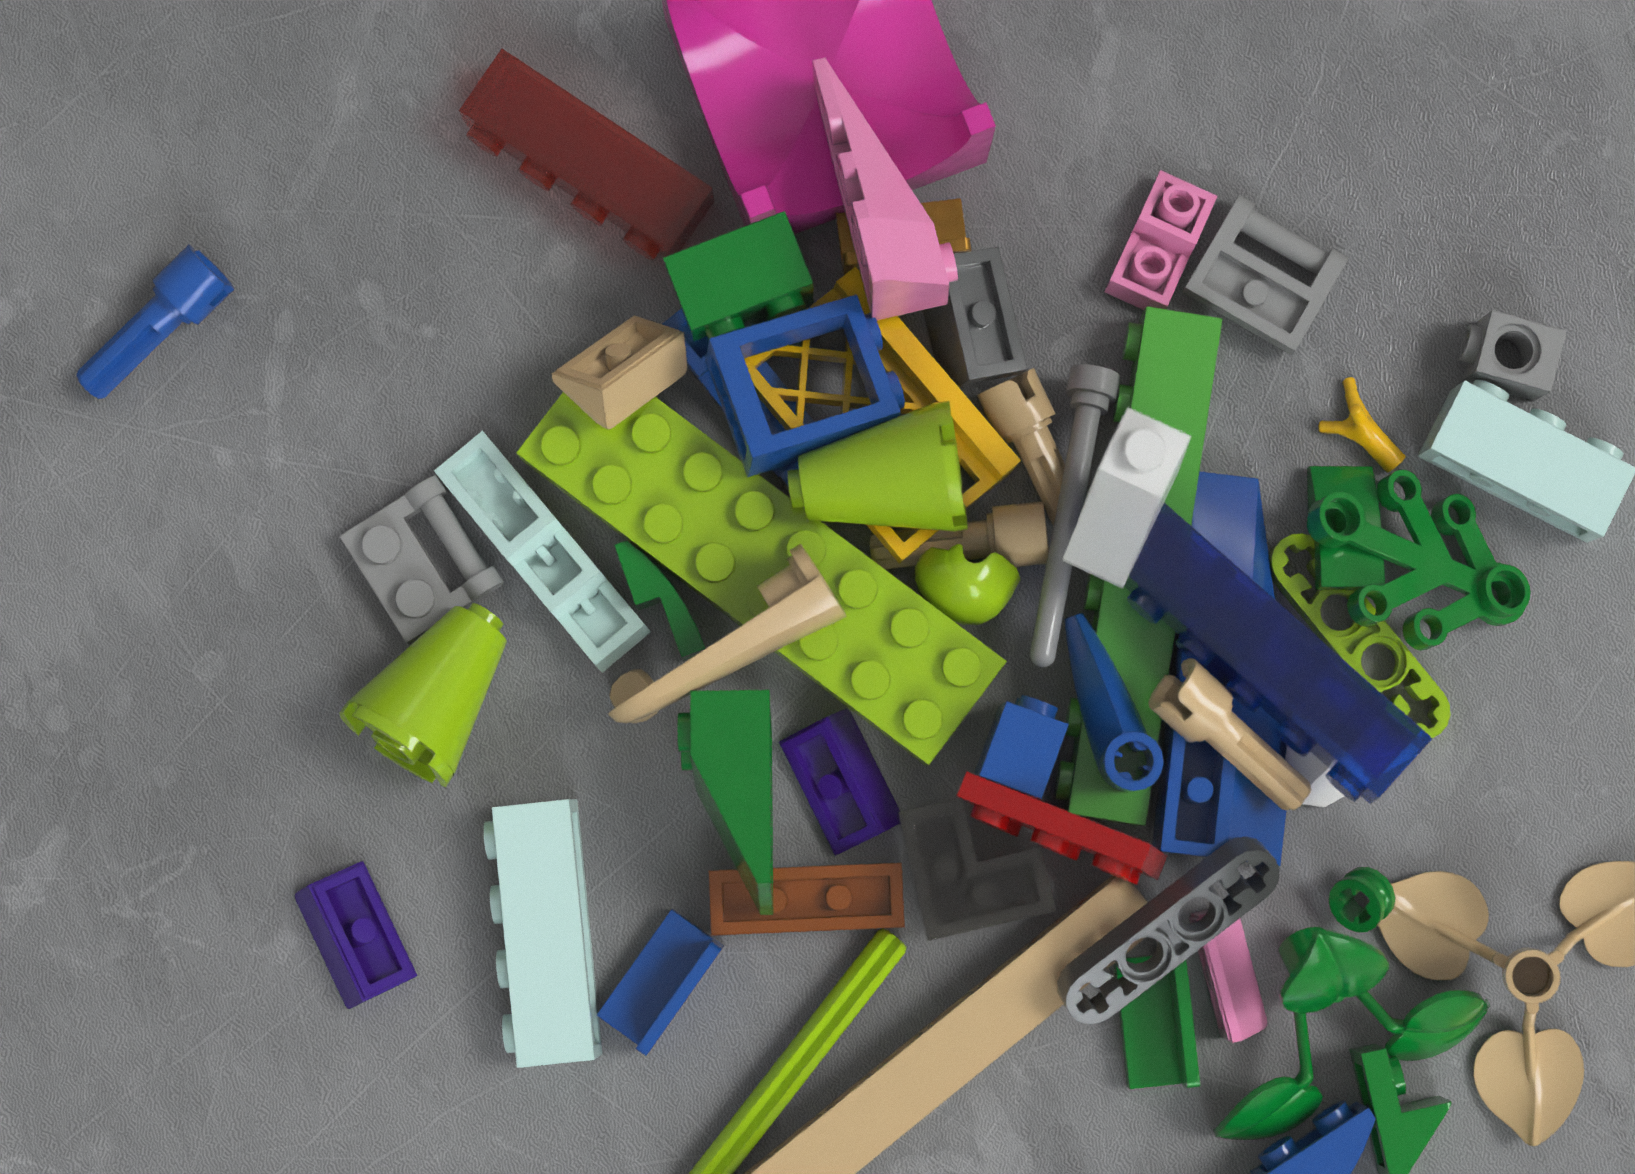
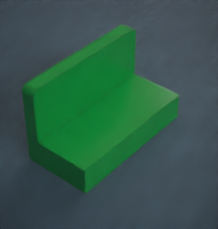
M1153 954L1126 957V960L1135 964L1142 963L1150 959ZM1185 960L1119 1011L1126 1082L1129 1089L1182 1084L1186 1088L1200 1087L1187 960ZM1114 963V973L1118 980L1123 975Z

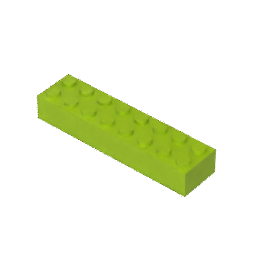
M563 392L516 452L526 465L739 626L744 625L770 608L757 585L789 566L790 564L787 559L792 556L790 550L801 543L839 601L847 617L774 652L926 767L930 765L1007 662L823 522L808 520L804 508L793 509L791 498L762 476L757 474L747 477L742 461L657 397L651 399L612 429H606L596 423Z

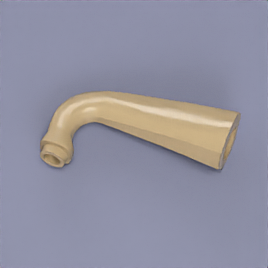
M800 543L790 550L792 556L787 559L790 564L789 566L757 585L770 608L655 682L642 669H633L622 674L611 686L609 697L614 709L608 715L615 722L619 723L647 721L657 714L659 710L690 695V691H698L790 643L847 617L809 554Z

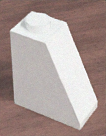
M1128 407L1097 470L1063 561L1123 589L1175 481L1191 436Z

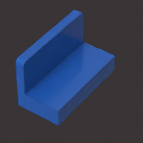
M671 909L597 1013V1016L636 1043L638 1046L635 1049L647 1056L724 945L677 911Z

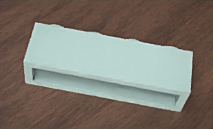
M565 799L492 807L493 821H485L484 844L488 860L497 859L499 885H492L490 887V907L494 924L503 923L505 949L497 950L496 970L500 988H509L511 1014H504L502 1019L506 1053H515L517 1068L595 1060L602 1055L599 1017L597 1016L598 1004L578 800Z

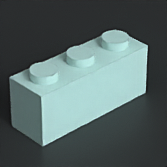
M1475 379L1473 384L1464 380L1451 389L1418 454L1419 458L1586 543L1604 537L1635 475V467L1621 460L1624 453L1619 448L1597 438L1590 437L1585 442L1564 431L1566 423L1549 412L1532 408L1530 413L1514 406L1507 402L1509 394L1490 382Z

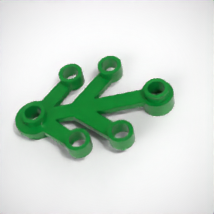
M1400 469L1383 477L1377 485V495L1379 502L1384 508L1400 513L1413 542L1366 522V516L1361 503L1349 493L1342 491L1333 492L1319 499L1310 507L1307 515V529L1310 536L1316 542L1329 548H1338L1348 543L1411 571L1382 586L1369 584L1350 595L1347 602L1348 613L1351 619L1360 626L1370 627L1386 620L1391 615L1392 609L1441 585L1464 594L1465 596L1439 611L1425 608L1409 615L1405 619L1402 628L1404 639L1412 648L1423 651L1441 644L1449 632L1477 618L1493 626H1504L1512 623L1521 617L1529 603L1531 591L1527 578L1518 568L1495 561L1475 521L1476 510L1471 500L1462 494H1452L1436 502L1430 515L1421 497L1422 488L1420 481L1415 474L1408 470ZM1394 482L1402 486L1405 493L1404 500L1395 493ZM1449 506L1456 510L1459 517L1458 524L1450 518L1448 513ZM1325 514L1333 519L1335 532L1329 527ZM1439 532L1446 536L1455 535L1468 566L1452 560ZM1492 588L1497 592L1499 602L1494 598ZM1365 596L1373 600L1376 607L1375 615L1366 609L1364 604ZM1421 620L1426 622L1430 628V639L1425 637L1420 630Z

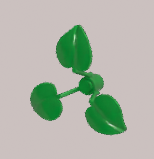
M1309 927L1299 930L1287 937L1281 943L1278 950L1289 973L1280 991V1000L1284 1008L1294 1013L1300 1063L1299 1072L1294 1079L1290 1077H1277L1251 1091L1213 1129L1215 1137L1232 1140H1257L1274 1137L1298 1127L1318 1109L1323 1096L1317 1086L1310 1085L1314 1076L1306 1013L1323 1010L1333 1003L1343 1001L1345 997L1356 996L1388 1032L1395 1033L1385 1044L1388 1055L1390 1057L1397 1056L1398 1060L1417 1061L1446 1052L1464 1040L1478 1026L1491 1005L1487 999L1484 1000L1479 993L1474 991L1452 990L1438 993L1422 1001L1412 1008L1404 1019L1393 1018L1368 992L1383 979L1389 969V963L1384 953L1362 940L1325 930L1321 927Z

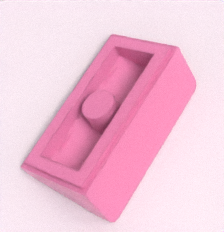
M1208 909L1191 913V917H1189L1190 923H1195L1202 919ZM1238 919L1198 950L1219 1034L1232 1043L1242 1041L1267 1027V1017L1242 923Z

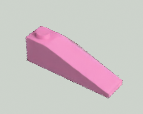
M826 58L812 60L814 88L872 318L881 320L947 305L949 282L958 281L955 257L950 242L939 244L934 223Z

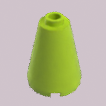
M950 401L934 402L798 456L799 469L787 471L793 509L805 508L808 520L942 531L968 529Z
M472 603L468 609L454 606L347 701L339 712L340 718L358 736L367 726L373 731L371 737L377 742L374 749L394 763L427 782L433 783L437 778L441 786L446 787L456 772L507 644L506 638L499 632L504 625L503 622L492 612L476 603Z

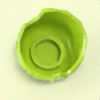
M956 544L949 550L931 547L921 554L915 565V578L921 596L954 622L963 625H981L993 619L1006 606L1020 581L1017 568L1002 555L994 552L979 563H971L965 559L961 544Z

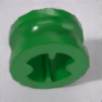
M1357 867L1349 871L1343 879L1334 884L1330 890L1328 902L1335 919L1346 929L1354 932H1368L1378 926L1381 920L1391 913L1395 906L1396 897L1391 883L1378 870L1369 867ZM1360 891L1370 900L1364 908L1354 899Z

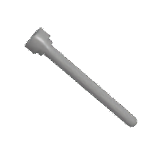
M1079 364L1072 366L1069 372L1066 395L1071 398L1070 408L1075 411L1030 648V659L1038 667H1047L1055 660L1072 565L1064 562L1063 557L1084 506L1100 415L1107 414L1109 405L1116 403L1120 375L1111 369L1101 366Z

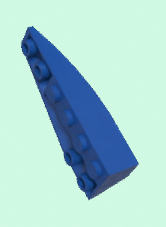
M1199 471L1177 616L1171 675H1174L1184 683L1186 677L1183 676L1181 664L1186 659H1195L1232 693V712L1285 759L1290 704L1258 478ZM1166 723L1162 751L1164 764L1159 777L1152 845L1161 852L1208 857L1224 843L1237 837L1247 836L1260 841L1275 858L1278 866H1281L1286 810L1281 809L1207 741L1187 742Z

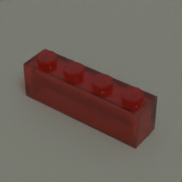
M504 49L500 50L459 109L466 126L470 128L466 136L474 144L495 157L504 150L522 162L518 171L524 177L546 191H550L555 184L574 197L570 205L579 214L599 226H602L606 219L626 232L622 240L649 260L654 261L658 253L666 257L681 251L715 202L711 186Z

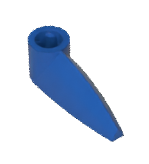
M1080 613L1064 619L1066 640L1075 690L1098 770L1104 781L1114 789L1125 792L1143 790L1154 784L1161 775L1164 764L1162 750L1157 742L1147 735L1141 717L1121 675L1084 614ZM1125 743H1128L1132 752L1142 751L1146 758V765L1138 767L1143 774L1134 781L1129 772L1118 773L1115 768L1114 758L1123 756L1117 750Z

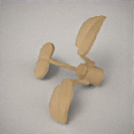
M1602 862L1586 867L1573 875L1560 894L1559 907L1565 919L1575 926L1576 929L1568 933L1549 954L1535 948H1521L1507 957L1476 941L1488 925V907L1480 890L1471 881L1460 875L1444 871L1425 872L1391 883L1396 897L1395 906L1391 913L1381 920L1378 926L1387 945L1405 967L1424 978L1452 980L1459 977L1465 970L1471 951L1501 967L1502 979L1507 990L1517 999L1525 1002L1522 1022L1523 1034L1513 1030H1502L1491 1035L1476 1054L1473 1065V1077L1481 1099L1498 1118L1517 1133L1526 1144L1530 1146L1541 1144L1561 1127L1575 1106L1583 1084L1584 1063L1578 1045L1567 1032L1552 1028L1535 1033V1021L1539 1011V1003L1547 1001L1556 993L1560 984V971L1557 965L1564 960L1565 955L1581 939H1583L1589 955L1602 964L1625 968L1635 965V862Z

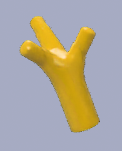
M1347 377L1343 380L1349 417L1343 421L1322 420L1319 422L1318 430L1320 433L1339 434L1353 440L1362 446L1386 473H1389L1406 456L1381 430L1367 411L1358 393L1355 379Z

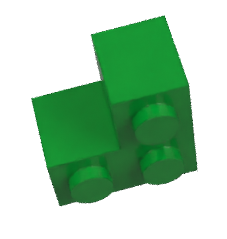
M785 211L663 258L666 271L694 341L706 336L709 341V338L745 328L743 322L750 319L753 325L806 310L814 304L813 281Z

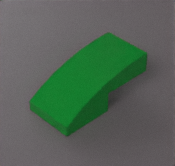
M1309 466L1307 468L1308 511L1319 499L1333 492L1342 491L1353 495L1361 503L1366 516V522L1381 528L1379 501L1372 466ZM1325 514L1329 527L1335 532L1333 519ZM1314 540L1316 590H1358L1369 584L1380 586L1385 584L1384 559L1348 543L1338 548H1329Z
M628 541L615 544L614 546L636 607L641 610L662 602L679 653L684 661L705 650L706 646L690 612L662 572Z

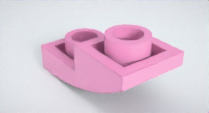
M1160 170L1104 292L1142 310H1145L1147 306L1167 309L1189 257L1210 215L1217 195Z

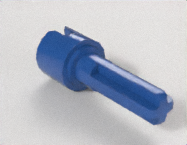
M190 244L153 278V283L155 284L153 291L155 295L78 370L77 378L79 383L97 399L105 398L182 322L186 324L193 322L199 325L234 290L232 283L218 267L199 250L194 251Z

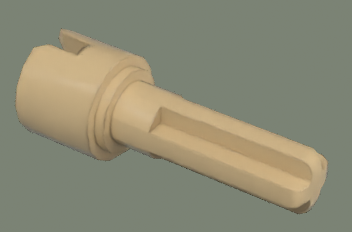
M1032 368L977 396L991 426L1002 439H1005L1007 444L1014 443L1054 526L1065 463L1047 426L1052 423L1050 417L1056 413L1035 369Z
M1044 502L993 506L992 513L987 514V520L968 522L967 530H940L900 564L879 539L872 534L870 538L871 559L884 569L915 566L921 554L931 547L949 550L952 546L961 544L966 560L987 558L989 554L996 552L1015 567L1046 564L1049 545ZM911 528L894 531L905 542L919 529Z
M1192 658L1184 660L1181 664L1183 676L1186 677L1184 683L1174 675H1165L1150 696L1149 708L1182 738L1190 743L1207 741L1281 809L1296 810L1303 804L1311 792L1310 782L1232 712V693L1202 665Z

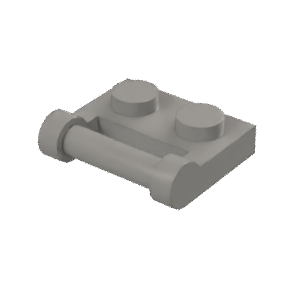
M1239 194L1182 292L1292 355L1306 334L1349 257L1334 248L1328 253L1253 210L1255 203ZM1239 232L1246 234L1315 274L1310 286L1303 284L1234 244L1233 242Z
M432 476L418 483L404 496L340 535L341 540L407 644L415 642L454 606L467 609L472 603H477L504 584L495 566L489 568L486 566L445 501L444 496L447 494V490L438 476ZM420 512L424 513L466 580L462 586L452 592L407 520Z

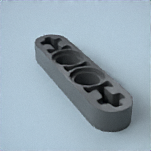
M1247 836L1237 837L1224 843L1072 960L1061 971L1057 981V992L1071 1017L1085 1024L1101 1023L1111 1018L1266 899L1274 891L1279 881V866L1268 849L1257 839ZM1248 861L1255 870V873L1251 877L1244 879L1237 868L1242 863ZM1217 881L1220 882L1229 894L1224 899L1220 897L1212 886ZM1196 897L1209 899L1208 911L1202 919L1189 924L1178 921V913L1186 901ZM1146 937L1157 940V949L1150 959L1136 964L1126 960L1127 950L1134 941ZM1112 961L1115 962L1123 975L1118 980L1107 967ZM1088 982L1092 986L1098 987L1100 991L1092 998H1089L1080 991V988Z

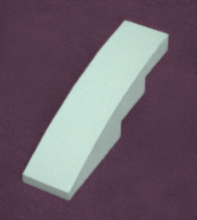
M483 430L434 470L501 554L516 569L602 673L651 633L648 627Z

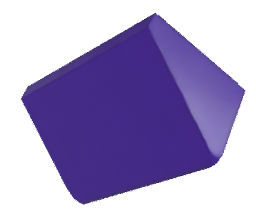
M845 708L779 741L835 856L903 822L902 813L849 709Z
M363 861L309 884L295 893L298 907L347 1009H352L417 977V973Z

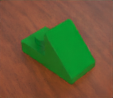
M1374 1043L1351 1048L1349 1051L1361 1103L1369 1107L1376 1118L1369 1137L1378 1174H1409L1448 1112L1452 1102L1441 1096H1434L1399 1104L1398 1096L1406 1094V1083L1397 1056L1388 1057L1387 1048Z

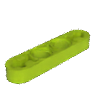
M1301 533L1291 534L1278 541L1269 552L1273 583L1389 726L1402 738L1411 741L1432 739L1441 734L1447 727L1450 719V703L1444 692L1384 620L1370 627L1360 626L1353 621L1349 628L1337 631L1330 629L1321 618L1322 603L1330 595H1341L1349 599L1350 595L1356 590H1319L1307 603L1301 592L1312 588V586L1300 573L1294 574L1291 577L1285 574L1283 567L1288 563L1289 559L1284 551L1287 547L1294 553L1307 550L1312 559L1307 563L1306 567L1315 579L1314 539L1310 535ZM1365 597L1364 604L1366 609L1375 615L1376 609ZM1372 644L1386 646L1395 657L1394 671L1385 680L1371 679L1362 668L1361 658L1363 652ZM1409 673L1415 681L1413 684L1406 685L1403 688L1415 701L1430 700L1433 707L1429 709L1427 716L1432 723L1428 727L1422 723L1409 725L1404 718L1411 711L1408 703L1400 694L1393 695L1388 702L1382 692L1400 684Z

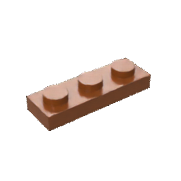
M902 862L773 868V915H760L737 869L709 870L711 936L905 927Z

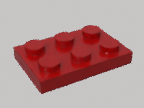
M967 771L957 793L959 798L974 805L970 817L981 821L983 824L1018 837L1022 826L1031 829L1033 834L1030 841L1075 861L1078 860L1081 850L1095 855L1091 863L1092 866L1135 885L1138 884L1141 874L1158 880L1167 859V855L1149 843Z

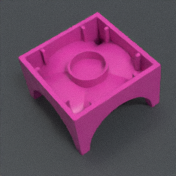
M662 0L665 21L744 226L785 211L795 235L835 220L837 213L845 212L814 88L812 60L826 58L911 190L987 163L996 125L987 102L980 104L963 79L944 36L932 0Z

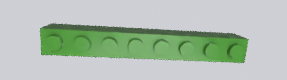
M1147 306L1139 318V324L1129 322L1127 326L1122 360L1133 361L1129 385L1119 384L1116 403L1114 404L1113 422L1120 423L1129 407L1190 435L1191 438L1175 481L1123 589L1089 573L1084 598V609L1094 611L1092 628L1121 675L1141 717L1147 735L1158 744L1162 719L1149 708L1148 702L1157 684L1165 675L1169 674L1223 318ZM1070 697L1065 723L1069 725L1065 735L1075 737L1071 762L1060 761L1054 798L1065 800L1063 810L1081 817L1145 826L1152 785L1143 790L1125 792L1114 789L1104 781L1090 746L1078 698ZM1125 743L1117 750L1123 756L1114 758L1115 768L1118 773L1129 772L1134 781L1143 774L1138 767L1146 765V758L1142 751L1132 752L1128 743Z

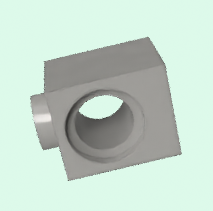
M1492 310L1477 322V326L1469 324L1464 333L1458 356L1459 361L1467 363L1462 381L1465 380L1473 384L1475 379L1484 380L1502 388L1508 394L1536 401L1551 392L1567 330ZM1497 340H1507L1517 347L1521 358L1518 369L1507 368L1497 360L1495 355Z

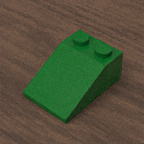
M770 690L690 691V712L678 713V751L681 752V769L693 770L696 792L760 915H773V783Z

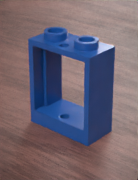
M857 294L709 338L705 361L747 477L798 462V456L899 417L900 409L905 407L901 383L894 371H885L878 352L883 349V340L876 318H872L871 313L864 314ZM843 329L871 405L772 435L744 358Z

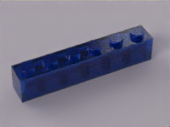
M1166 503L1163 504L1124 585L1131 592L1126 598L1128 603L1150 623L1156 625L1162 619L1179 634L1180 637L1176 641V645L1188 658L1195 659L1204 668L1211 663L1230 680L1225 687L1241 705L1254 713L1261 707L1280 724L1275 730L1276 734L1293 751L1302 757H1306L1309 752H1312L1330 768L1325 777L1345 797L1356 802L1361 796L1369 804L1377 800L1433 738Z

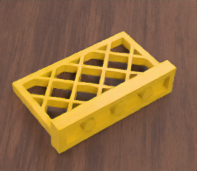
M854 267L836 281L833 289L809 308L857 294L864 314L870 313L860 271ZM898 316L877 320L883 340V349L878 351L886 372L894 371L896 373L906 401L905 407L900 409L901 413L906 414L934 402L950 401L959 463L975 481V484L962 494L963 503L967 509L987 491L992 490L1009 476L1021 460ZM847 338L845 351L809 348L810 339L801 341V346L787 345L744 358L758 398L786 431L804 425L805 403L839 406L840 414L849 412V408L858 409L871 405L869 398L850 396L852 370L856 362ZM772 356L799 358L797 390L771 387L756 368ZM808 360L844 363L841 395L806 391ZM783 400L796 402L795 414ZM867 525L899 564L940 531L919 529L903 542L890 526Z

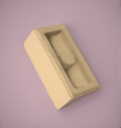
M634 315L553 372V383L596 423L606 429H612L686 374L688 366L684 332Z

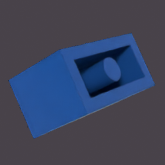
M1021 695L1020 698L1016 699L1015 704L1008 701L1004 702L997 709L974 775L1035 799H1042L1069 724L1056 720L1055 716L1058 708L1041 700Z

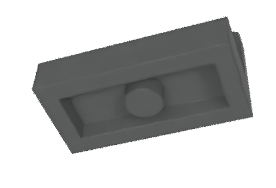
M999 246L973 250L971 252L955 253L958 281L949 282L948 304L923 310L934 359L961 390L972 383L1016 376L1023 373L1028 368Z

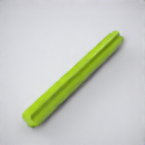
M882 928L876 932L689 1174H734L906 953L907 947L903 941L887 929Z

